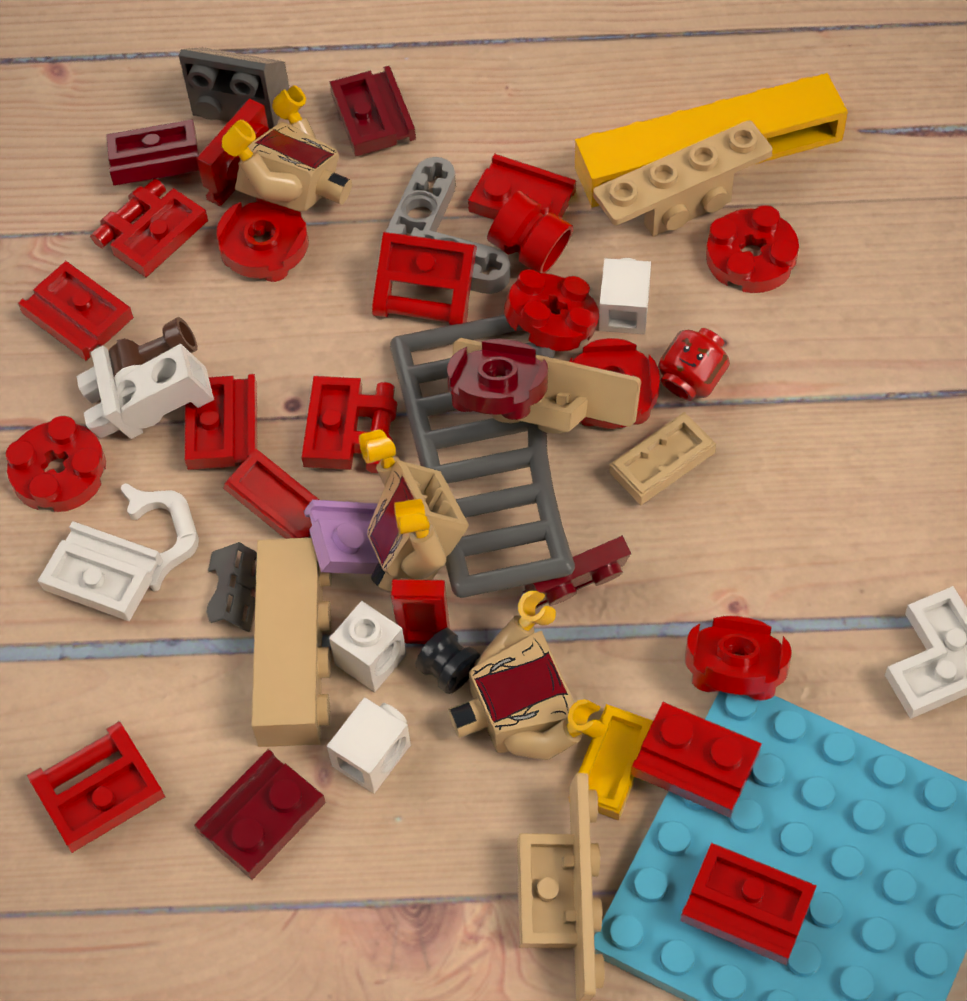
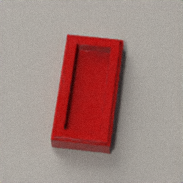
M255 449L224 483L223 489L283 538H310L309 529L312 527L310 517H305L304 510L312 500L320 499L258 449Z
M392 579L391 598L395 623L403 629L405 644H426L442 629H450L445 580Z

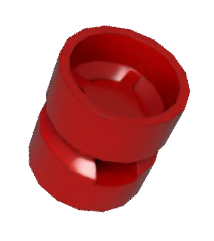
M517 191L498 212L489 229L487 240L508 255L518 252L519 262L527 268L539 273H547L566 248L573 234L574 227L553 212L545 215L541 214L540 203L523 192Z

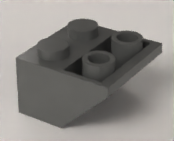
M204 47L181 49L179 60L194 116H200L208 120L217 119L229 122L250 98L264 105L268 128L272 129L277 125L280 117L273 111L272 104L274 98L283 89L286 91L289 89L285 61Z

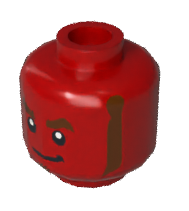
M701 328L698 332L693 330L678 332L658 363V368L663 376L660 380L663 386L674 395L687 401H692L694 397H708L730 364L728 355L722 348L725 344L724 340L707 328Z

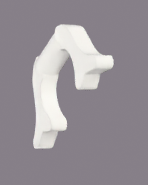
M125 483L121 486V491L129 501L127 512L132 520H138L145 513L159 508L168 510L173 520L177 541L171 549L160 553L163 562L160 567L156 566L151 575L153 580L149 586L152 591H158L169 571L195 553L199 537L189 505L182 494L173 490L145 492Z

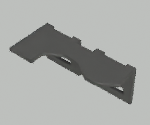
M240 542L215 550L211 554L208 572L216 570L218 584L215 593L208 603L206 612L210 623L225 619L239 628L250 632L255 608V597L251 595L252 588L256 589V569L254 576L251 575L254 560L257 561V552ZM238 550L242 552L239 568L235 567ZM231 575L237 576L235 588L229 586ZM229 595L233 596L230 613L226 611ZM245 605H247L248 610L246 620L243 621L242 617Z

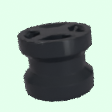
M445 628L436 633L425 644L415 664L416 668L423 674L436 677L438 679V687L445 693L451 694L460 689L469 680V672L474 668V664L480 657V654L471 647L464 648L458 643V635L451 629Z

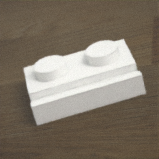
M72 521L69 526L70 534L66 540H61L39 577L38 583L44 591L130 621L153 580L151 577L156 566L160 567L163 562L160 553Z

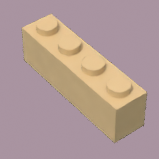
M312 538L257 540L251 726L258 747L321 745V726L330 725L329 694H321L322 678H330L331 676L329 647H322V632L331 631L330 601H323V586H331L332 573L321 572Z

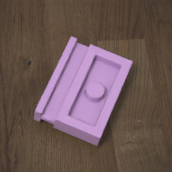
M312 500L308 504L304 514L305 517H310L312 527L309 531L321 572L373 573L379 560L367 533L378 503Z

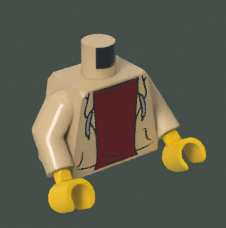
M293 85L287 91L283 89L273 100L272 108L275 114L282 119H288L290 125L280 122L256 139L253 128L246 121L238 120L223 136V149L228 154L236 157L239 156L241 159L238 163L239 170L235 190L297 211H307L323 197L342 205L350 194L352 180L335 173L339 158L337 150L317 140L308 119L302 120L298 110L306 103V96L300 87Z
M378 429L360 434L359 445L366 463L380 460L376 469L385 487L368 526L367 536L379 560L371 575V579L378 587L387 591L392 590V579L433 580L440 568L445 565L446 557L451 554L465 534L469 524L441 471L403 462L398 457H394L396 455V447L383 430Z
M528 591L523 594L518 603L520 616L516 615L509 621L475 662L474 668L469 672L470 690L473 699L448 708L449 716L458 738L486 728L497 752H511L517 756L550 760L578 743L582 738V733L592 738H597L604 734L605 723L597 719L587 723L589 716L594 712H598L601 707L586 699L574 702L542 630L534 633L533 626L535 624L549 625L556 618V610L550 606H544L537 615L535 614L536 606L544 599L545 594L537 591Z

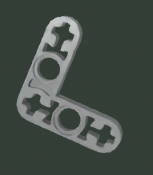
M442 157L426 158L416 167L386 232L403 235L409 233L411 234L410 236L477 246L470 290L485 294L502 291L510 280V262L508 256L502 250L436 232L455 192V170L453 165ZM436 176L442 177L435 181L432 187L433 194L430 193L428 181H433ZM416 207H425L432 212L430 216L421 220L413 219L408 215L410 210ZM489 267L497 268V270H492L489 275L482 273L486 272Z

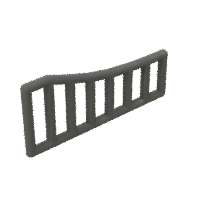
M505 315L395 336L390 342L420 466L441 471L447 484L530 467L532 484L456 499L465 518L535 503L537 504L540 521L462 536L451 554L446 557L445 563L452 592L460 598L571 575L575 569V563L562 525L554 492L548 458L547 432L541 431L537 424L524 421L505 423L494 418L437 430H431L428 416L456 411L457 409L452 405V395L450 392L423 397L419 384L448 378L447 366L451 358L414 365L411 352L454 344L459 338L476 340L516 332L509 325ZM518 325L516 331H521V330H523V329ZM531 342L525 343L536 349V355L554 358V350L536 346ZM528 431V447L440 464L437 449ZM546 540L551 556L549 559L469 575L465 559L467 556Z

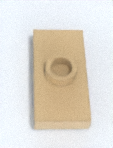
M683 412L610 464L609 473L641 506L716 452V443Z

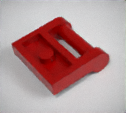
M383 232L372 302V315L387 318L389 314L449 322V326L467 322L468 302L477 246ZM393 282L453 290L452 303L392 295Z
M120 721L106 728L108 734L45 771L39 767L27 775L71 853L165 798L162 788ZM119 752L122 756L58 795L55 793L54 789L113 754Z

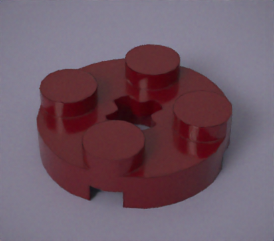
M491 339L482 341V350L473 351L467 354V347L451 357L447 366L448 389L452 395V405L461 412L474 411L483 414L502 415L510 420L523 419L530 414L531 406L538 403L547 392L548 364L545 359L541 362L536 358V349L528 344L514 340Z

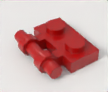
M153 179L145 187L138 186L128 195L129 201L116 213L110 211L100 220L101 226L90 235L92 241L102 249L114 239L115 241L110 244L113 255L145 278L209 221L206 209L175 188L171 189L160 199L166 192V188L158 179ZM143 214L134 224H131L138 216Z
M313 376L301 456L303 467L352 470L354 453L362 454L359 445V435L368 432L357 431L359 417L371 418L370 432L378 429L383 430L386 436L393 442L392 437L389 436L390 424L396 419L398 406L397 401L394 399V385L388 382H380L376 385L375 395L362 394L361 378ZM380 460L366 463V470L378 474L376 467Z

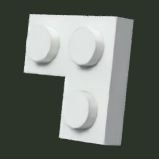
M954 586L909 604L905 612L926 651L888 666L885 677L910 719L967 695V607Z

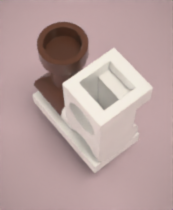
M177 317L166 323L162 328L163 336L139 346L134 341L124 338L117 340V343L109 351L103 345L91 351L94 367L76 377L79 390L87 400L93 404L101 399V403L84 412L86 426L99 438H104L121 430L130 439H133L143 433L142 428L154 426L160 422L163 415L189 402H192L199 408L214 400L207 369L192 355L198 349L197 341L192 330L182 318Z

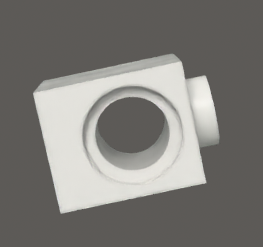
M604 258L599 309V331L646 334L651 261H637L632 258Z
M363 601L356 606L329 637L335 665L373 692L377 691L406 656L402 627Z
M364 697L327 745L332 767L375 794L411 746L407 720L393 706L386 703L378 706Z

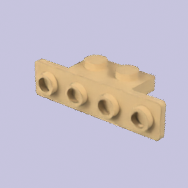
M748 120L595 187L594 198L613 225L622 224L645 213L644 225L654 237L668 230L679 229L686 222L705 213H713L722 209L731 202L734 173L770 158L773 148L755 124Z
M459 338L453 344L452 356L467 347V354L482 350V342ZM536 355L538 360L542 362L545 359L548 364V389L544 397L538 403L531 406L530 414L523 419L510 420L502 415H492L495 420L500 422L516 423L524 421L537 424L541 431L552 434L571 431L585 417L630 427L636 422L641 380L630 375Z
M576 773L569 786L570 834L520 833L517 838L519 948H574L576 1001H591L596 995V988H603L605 978L603 954H595L594 932H600L602 928V902L600 898H593L592 877H598L600 871V848L598 843H591L590 823H596L598 816V795L596 790H589L588 773Z

